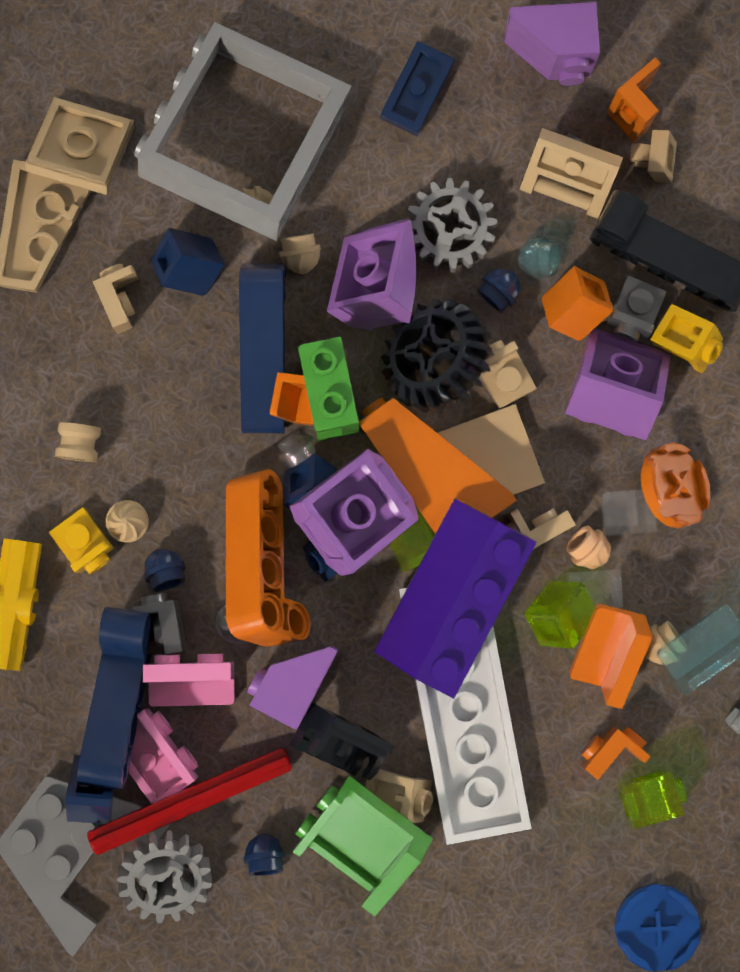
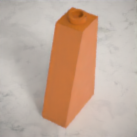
M381 397L362 411L365 418L359 421V425L410 493L416 507L435 534L454 498L492 518L517 501L508 489L394 398L385 402L383 397Z

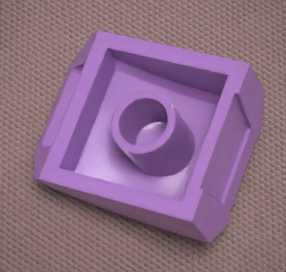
M409 218L372 227L344 237L327 312L350 327L368 331L403 322L410 323L416 285V253L414 235Z
M369 449L338 469L290 506L295 523L300 526L321 554L325 563L341 576L354 573L419 519L414 499L385 459Z

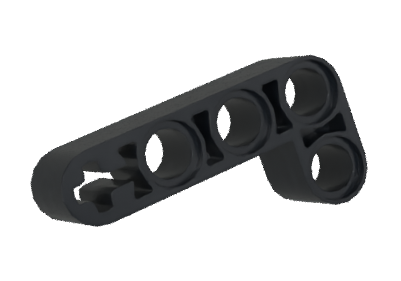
M622 190L613 191L589 237L593 244L598 247L600 244L611 248L610 253L634 265H637L639 262L647 266L648 272L672 284L677 281L685 285L684 290L726 311H737L740 305L739 260L647 215L648 205L637 196Z

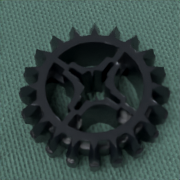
M432 299L429 307L417 303L416 314L411 315L410 323L404 322L401 327L392 326L396 334L393 339L384 341L390 351L381 356L384 361L383 363L386 365L382 373L385 379L389 381L387 386L392 393L400 397L399 400L421 412L427 413L431 409L433 412L442 414L445 405L449 408L457 409L460 397L471 400L469 390L473 386L483 387L479 377L481 373L491 372L489 364L485 361L494 356L492 348L489 346L493 339L490 332L486 330L487 326L484 320L475 314L469 306L462 303L459 305L456 301L447 299L444 303L440 300ZM452 330L459 331L460 341L454 342L451 338ZM415 370H420L423 374V382L416 381Z

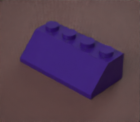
M454 498L374 652L414 679L454 699L537 542Z

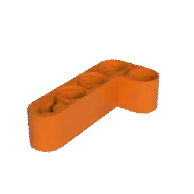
M271 469L232 478L226 486V622L229 631L234 637L264 647L304 640L308 637L311 627L310 617L304 605L284 597L283 488L280 478Z

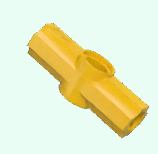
M3 539L0 558V669L23 670L29 626L33 625L36 618V613H32L34 601L38 602L39 592L35 587L42 544Z

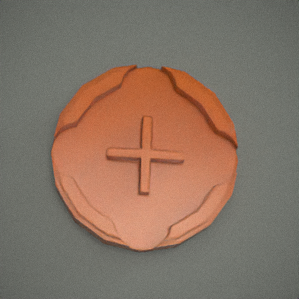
M673 442L653 448L645 456L641 468V487L646 503L654 516L666 526L679 529L699 523L702 520V512L708 509L710 503V483L706 470L700 460L694 461L688 454L692 451L685 445Z

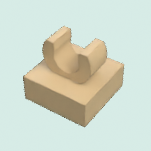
M652 130L651 145L642 143L632 144L630 161L635 162L634 167L648 168V173L655 182L672 183L677 142L669 130Z

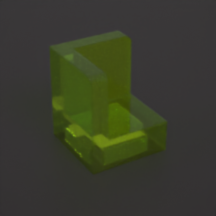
M417 511L419 519L388 544L402 573L419 566L433 539L419 511Z
M552 581L527 608L524 615L540 646L574 649L584 636L595 605L584 583Z

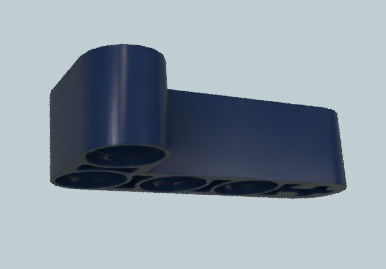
M243 263L240 268L239 324L242 433H285V420L270 415L277 372L285 373V263Z
M105 607L103 610L99 628V645L102 655L78 763L77 783L79 785L123 790L125 787L139 720L137 715L141 710L146 682H143V665L150 663L151 654H147L149 640L153 641L154 630L149 612Z

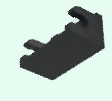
M313 702L289 744L293 748L342 769L353 776L361 769L363 761L369 757V763L362 774V777L367 780H371L378 773L387 754L392 753L395 748L393 744L369 729Z

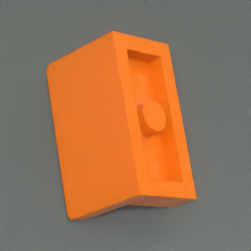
M656 57L617 89L606 112L633 143L646 134L659 112L656 106L643 93L650 86L661 65Z
M597 604L595 606L569 674L573 680L601 686L607 706L622 709L653 638L646 615L604 604Z

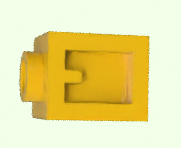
M673 304L669 307L650 339L654 346L690 362L693 369L700 373L705 371L708 364L711 365L718 359L723 347V337L714 323Z
M84 507L49 532L70 561V567L75 573L81 574L85 570L89 575L95 573L110 561L107 554L115 549Z

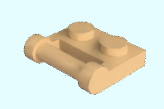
M542 128L519 190L529 194L533 190L587 210L586 215L598 219L623 157Z

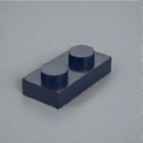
M417 41L380 114V119L418 137L454 65L455 58Z

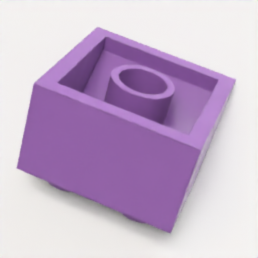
M597 3L510 7L504 31V42L546 79L559 80V84L565 86L581 84L584 82V78H590L600 54Z
M596 328L589 333L565 414L576 417L583 422L594 423L616 430L626 436L647 440L664 401L671 353L639 342L630 341Z
M331 645L270 665L268 670L259 669L247 693L254 696L249 706L297 730L339 649Z

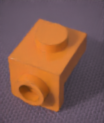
M612 726L603 738L596 735L581 752L585 760L580 766L599 780L624 748L644 763L651 756L643 750L647 742L627 726L621 732L618 728Z

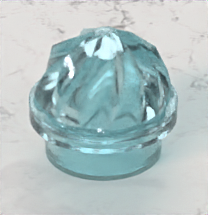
M538 237L537 239L526 241L518 254V262L521 269L525 273L532 275L535 279L554 276L558 271L560 263L558 243L549 242L546 237Z

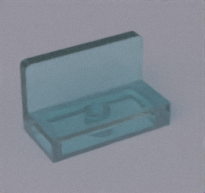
M722 604L657 651V656L670 673L667 677L677 691L687 696L740 658V621L729 605Z

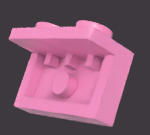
M222 653L197 654V662L180 663V655H154V663L143 665V682H148L149 705L152 707L231 705L235 702L234 661L223 662Z
M147 708L137 715L139 720L128 773L152 804L181 791L199 777L194 771L199 765L185 746L178 749L169 737L173 729L161 712L157 711L153 714Z

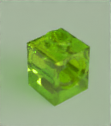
M666 769L617 783L628 824L633 829L685 815L682 803H686L688 800L683 782L680 777L674 778L673 773Z

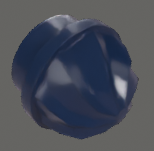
M498 269L484 275L482 278L483 284L477 289L480 296L500 313L507 306L513 307L521 290L520 281L516 273L506 269Z
M156 549L144 562L145 573L143 576L145 582L151 583L154 592H161L177 587L185 581L183 571L186 569L184 561L175 552L167 549Z
M263 833L248 843L243 862L248 865L249 875L267 876L282 873V861H285L287 858L279 839Z

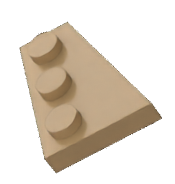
M13 160L0 236V287L38 292L91 190L27 172L25 161Z

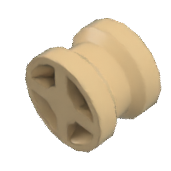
M60 422L58 432L61 435V443L55 448L54 457L75 461L97 462L98 453L94 448L95 441L100 438L101 428Z

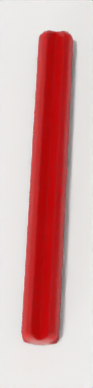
M278 748L89 830L87 838L91 849L95 855H100L290 772L292 769L290 758L284 748Z

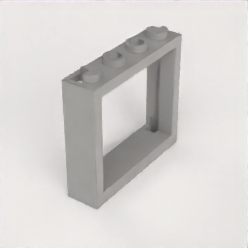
M214 22L207 36L201 34L198 37L192 51V58L194 59L188 69L182 67L179 70L173 84L175 92L170 101L163 100L159 105L154 117V124L156 125L150 136L144 134L137 144L134 156L138 158V176L277 241L348 106L352 86ZM217 54L323 103L269 205L161 154Z

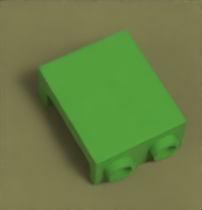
M341 337L300 345L298 350L318 442L358 434L359 421Z
M348 776L339 789L331 785L316 805L322 810L320 814L315 817L312 813H309L299 826L295 834L301 839L293 853L300 857L306 848L310 847L368 890L369 893L362 907L376 916L421 863L433 838L352 777Z

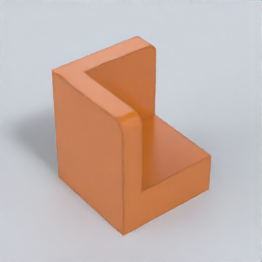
M576 266L572 267L542 296L549 328L577 341L584 339L614 311L605 281Z
M277 372L270 415L296 424L314 426L304 375Z

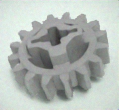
M447 178L444 189H440L435 182L430 183L429 196L420 191L416 194V200L420 207L409 206L407 214L416 219L411 221L413 233H416L414 236L415 248L419 246L422 248L419 260L422 262L431 256L434 258L433 269L435 270L439 269L442 262H447L450 272H455L457 262L460 261L469 269L473 265L472 255L484 259L487 252L482 244L493 245L495 236L487 232V230L494 229L497 226V219L487 218V215L493 211L494 205L492 202L485 204L480 202L484 193L482 189L477 190L474 194L468 192L469 181L465 180L460 189L454 188L452 178ZM452 199L451 203L441 208L433 206L440 201ZM467 205L475 212L479 225H477L476 221L470 220L466 211ZM450 217L458 219L457 227L459 228L455 227L452 233L445 231V223L449 221ZM423 225L427 229L433 230L437 239L435 246L427 239ZM461 242L472 243L463 250L450 252L452 246Z
M167 830L165 838L158 840L154 832H150L149 843L144 844L136 839L133 841V853L124 851L122 854V866H118L117 869L119 897H127L126 908L128 910L139 906L140 918L143 920L150 913L156 914L157 923H162L167 914H171L175 922L180 921V911L185 909L193 915L196 913L195 901L205 903L207 900V888L212 887L210 858L203 857V846L201 844L189 847V835L187 834L183 835L179 841L173 840L171 830ZM185 863L192 870L194 875L193 877L190 876V870L188 868L183 867Z

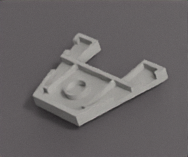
M47 775L1 836L0 855L67 953L74 957L98 922L67 900L63 895L94 854L87 838L88 831L103 824L67 822L65 799L69 781ZM113 796L111 821L145 806ZM170 824L153 831L158 840ZM149 833L137 839L147 844L149 843Z

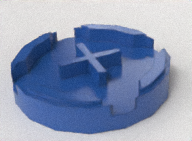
M653 883L638 887L623 899L616 912L614 931L618 946L630 962L647 971H669L679 968L693 956L700 943L701 936L700 918L696 907L684 893L669 885Z

